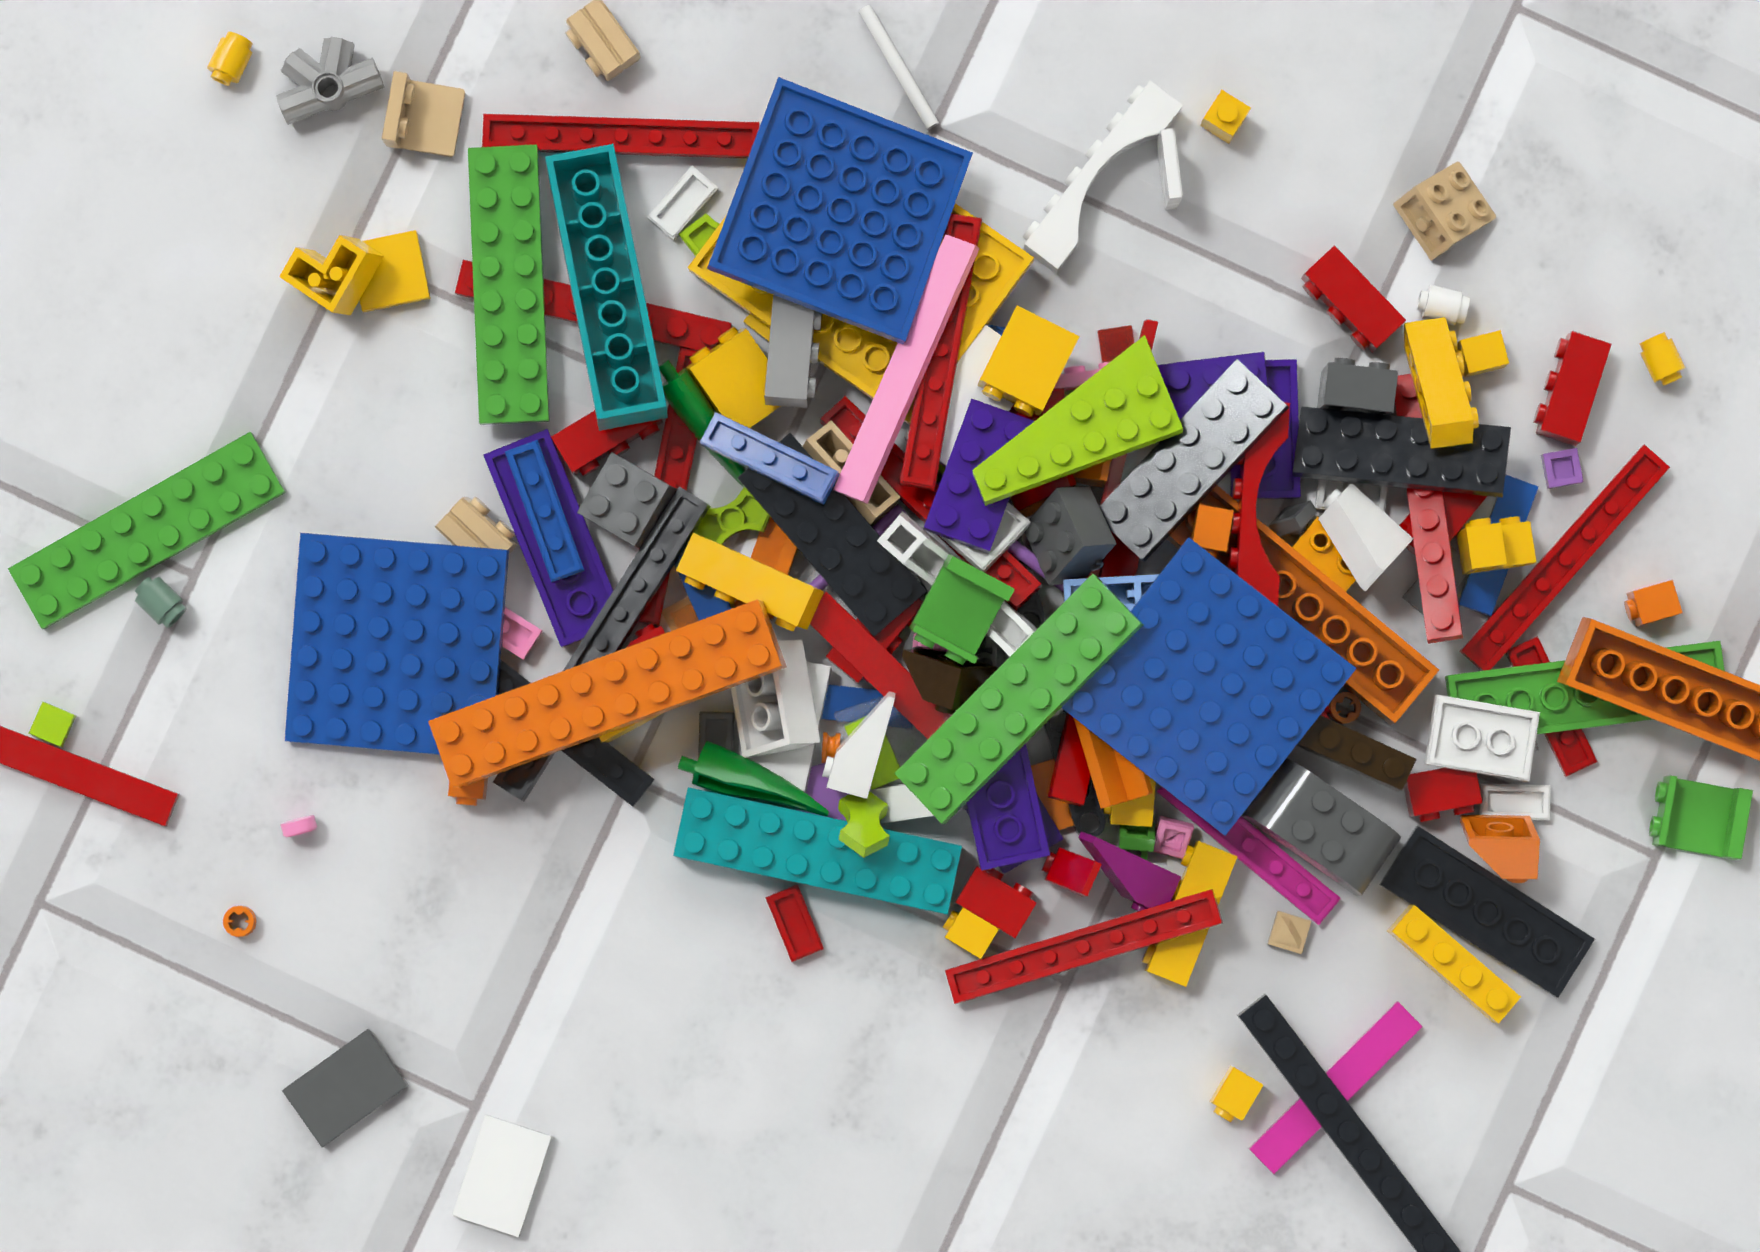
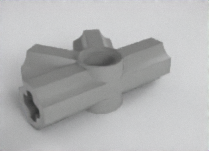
M336 37L324 38L320 63L300 48L292 52L284 61L281 72L299 87L276 95L286 123L289 125L325 110H340L351 100L385 88L374 59L371 58L351 66L355 47L354 43ZM332 85L338 86L335 95L328 98L323 97V92L327 87Z

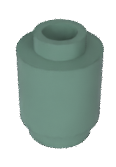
M150 577L146 578L135 590L138 594L135 602L158 625L162 623L166 628L171 627L187 610L182 604L183 599L160 577L154 580Z

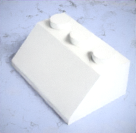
M777 640L787 668L731 688L742 756L744 758L797 750L820 743L803 640Z

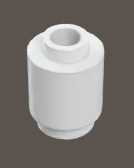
M1429 285L1427 291H1420L1416 310L1422 311L1421 318L1423 319L1445 317L1449 325L1454 326L1455 323L1464 324L1470 297L1463 296L1461 291Z

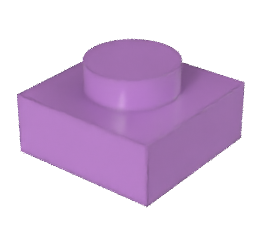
M1577 448L1541 455L1547 489L1583 482Z

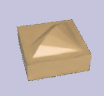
M1277 911L1267 944L1302 954L1311 921Z

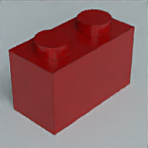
M1440 768L1410 774L1404 786L1409 817L1419 815L1420 822L1439 819V811L1453 809L1454 816L1475 812L1473 805L1482 803L1477 773Z
M976 866L955 903L1016 939L1037 902L1031 899L1034 893L1017 882L1013 888L1002 882L1001 879L1004 874L994 868L981 870Z

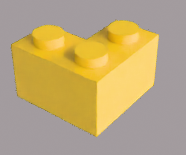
M339 235L327 258L315 250L296 247L279 277L332 313L351 315L384 255L358 238Z
M1520 516L1499 519V523L1491 524L1490 518L1469 521L1470 523L1464 524L1465 528L1456 534L1462 575L1529 566L1536 563L1530 521L1521 522Z

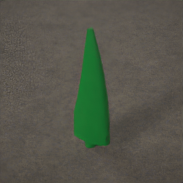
M667 360L659 365V370L666 379V382L662 384L665 399L683 423L700 441L715 411L688 370L684 368L678 373L671 362ZM706 448L725 470L743 486L737 477L746 471L745 467Z
M706 741L698 761L682 756L679 761L678 769L693 774L692 784L722 795L748 797L779 803L828 817L829 811L807 793L762 765L720 745Z

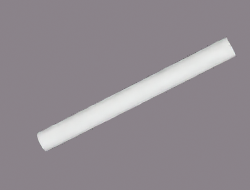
M871 5L863 7L859 10V14L926 129L929 130L939 124L937 118Z

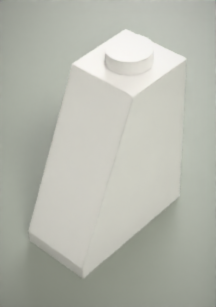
M1352 483L1342 493L1336 488L1323 502L1327 509L1318 520L1359 586L1366 591L1409 545L1413 538Z

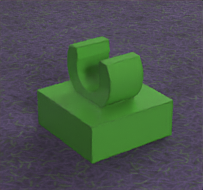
M1155 823L1152 824V827L1119 825V848L1125 851L1139 850L1141 851V858L1146 860L1148 858V851H1154Z

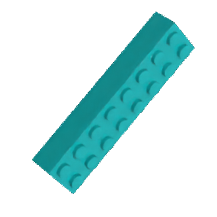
M614 144L545 156L598 429L601 431L668 418L667 405Z
M688 787L673 856L948 915L962 846L883 829L890 835L888 845L863 858L839 840L840 830L848 824L847 821Z

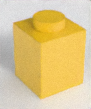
M1221 90L1204 116L1200 126L1229 144L1246 119L1251 107Z
M1501 330L1462 339L1457 343L1455 354L1456 356H1462L1464 378L1502 369L1509 364Z
M963 907L959 913L952 910L942 927L948 931L945 935L946 939L980 959L999 930Z
M1230 1065L1209 1101L1216 1105L1213 1112L1229 1122H1232L1234 1117L1243 1121L1263 1084Z

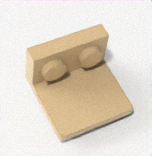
M394 71L382 133L384 144L388 147L453 157L456 150L465 90L414 81L410 79L407 73Z
M1458 161L1416 185L1393 203V206L1431 261L1443 254L1458 241L1496 218L1495 213L1462 164Z

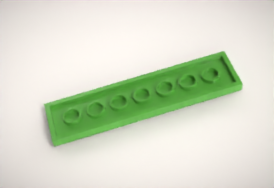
M518 145L468 148L479 424L550 422L538 146Z
M248 432L9 567L8 570L41 629H46L286 492L253 433Z
M1092 574L894 774L941 824H946L1144 624L1095 574Z
M1721 641L1665 647L1725 671ZM1565 660L1445 676L1448 697L1540 712L1537 734L1653 720L1558 683L1557 680Z

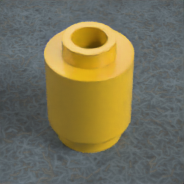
M227 32L225 38L222 37L207 66V69L212 72L210 77L226 86H229L231 82L239 83L252 55L250 49L253 43L237 33Z
M1665 332L1640 343L1643 351L1640 355L1654 383L1661 380L1663 386L1682 378L1680 371L1686 367L1672 338L1668 339Z

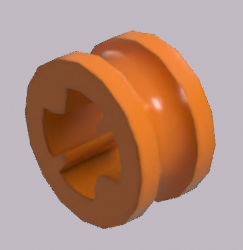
M1342 692L1335 695L1329 703L1330 716L1341 724L1355 721L1361 712L1360 700L1355 694L1350 692ZM1344 698L1351 701L1349 705H1354V712L1347 713L1346 718L1338 715L1341 712L1340 710L1336 712V703H1342Z
M823 732L821 763H826L827 756L835 757L836 750L840 746L841 733L829 736L828 732Z
M234 906L228 909L223 918L225 930L235 937L249 935L253 932L257 923L253 910L246 906ZM234 913L237 915L245 913L248 916L249 920H245L248 923L245 930L241 927L233 929L231 922H235V920H231V917Z

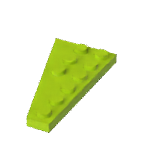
M1145 335L972 470L985 506L1183 433V427Z

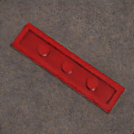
M1538 636L1506 652L1512 667L1550 662ZM1582 729L1544 733L1565 777L1598 762Z

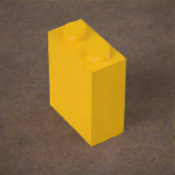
M1017 305L977 386L983 388L982 393L993 400L1001 401L1004 398L1014 403L1013 408L1023 415L1032 417L1033 414L1040 416L1080 336Z
M732 327L718 337L719 345L710 351L707 347H704L689 358L692 364L687 366L686 369L717 413L751 428L781 406L765 405L767 357L747 328H741L737 331L735 327Z

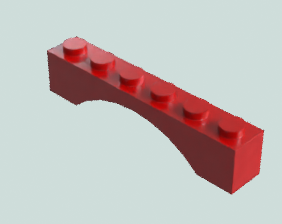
M1285 403L1289 409L1236 464L1240 465V478H1234L1233 499H1238V513H1233L1230 530L1231 534H1236V547H1230L1228 559L1229 569H1234L1235 574L1277 607L1280 576L1270 564L1261 545L1256 521V501L1259 484L1267 464L1288 438L1290 403Z

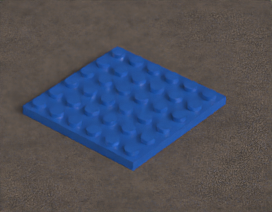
M778 77L707 269L897 343L904 344L973 152Z
M300 533L285 741L440 755L428 721L498 695L509 550Z
M1188 537L1132 608L1131 612L1144 625L1063 705L1062 709L1226 836L1357 668Z

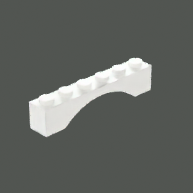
M1149 81L1145 88L1140 85L1137 86L1127 100L1131 106L1125 114L1122 115L1118 112L1106 127L1110 131L1109 135L1103 142L1098 139L1094 142L1085 155L1089 158L1082 170L1077 166L1074 168L1064 182L1069 186L1061 197L1055 194L1044 208V211L1048 214L1040 224L1034 221L1023 235V238L1027 240L1023 249L1055 274H1057L1077 248L1081 206L1088 189L1097 175L1112 160L1126 150L1145 142L1157 140L1160 131L1168 129L1181 112L1183 105L1152 81Z
M903 511L877 540L901 563L930 585L935 581L948 554H951ZM1004 600L987 634L1010 657L1037 628Z

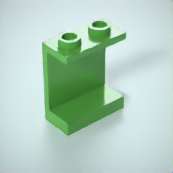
M948 554L909 627L913 632L917 633L914 640L933 649L935 643L947 649L945 656L961 665H964L966 660L975 664L978 659L975 656L1004 600L1009 601L1015 589L959 558Z
M1672 775L1664 776L1663 782H1658L1655 791V802H1659L1657 816H1652L1649 826V836L1653 837L1652 845L1733 860L1742 859L1753 790L1733 789L1678 779L1677 776Z

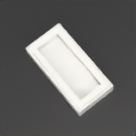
M691 166L647 216V219L674 241L719 189L694 166Z
M1479 784L1482 803L1479 804V815L1530 816L1531 820H1550V785Z

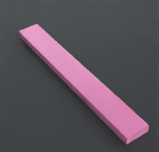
M945 234L907 339L904 344L898 343L833 489L836 492L868 504L977 256L979 248L976 245Z

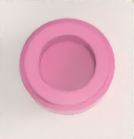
M314 815L280 824L283 836L285 837L304 834L317 828Z

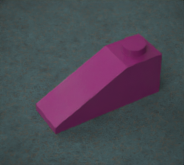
M1084 832L1080 833L1079 840L1093 859L1102 864L1100 868L1119 894L1133 901L1132 909L1141 911L1171 902L1181 876L1100 838Z

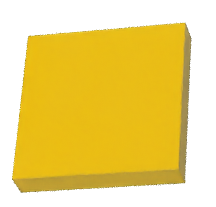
M416 230L363 241L384 255L360 298L363 313L431 299Z

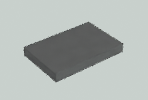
M367 1029L288 1085L282 1092L320 1146L324 1147L409 1085L372 1032Z

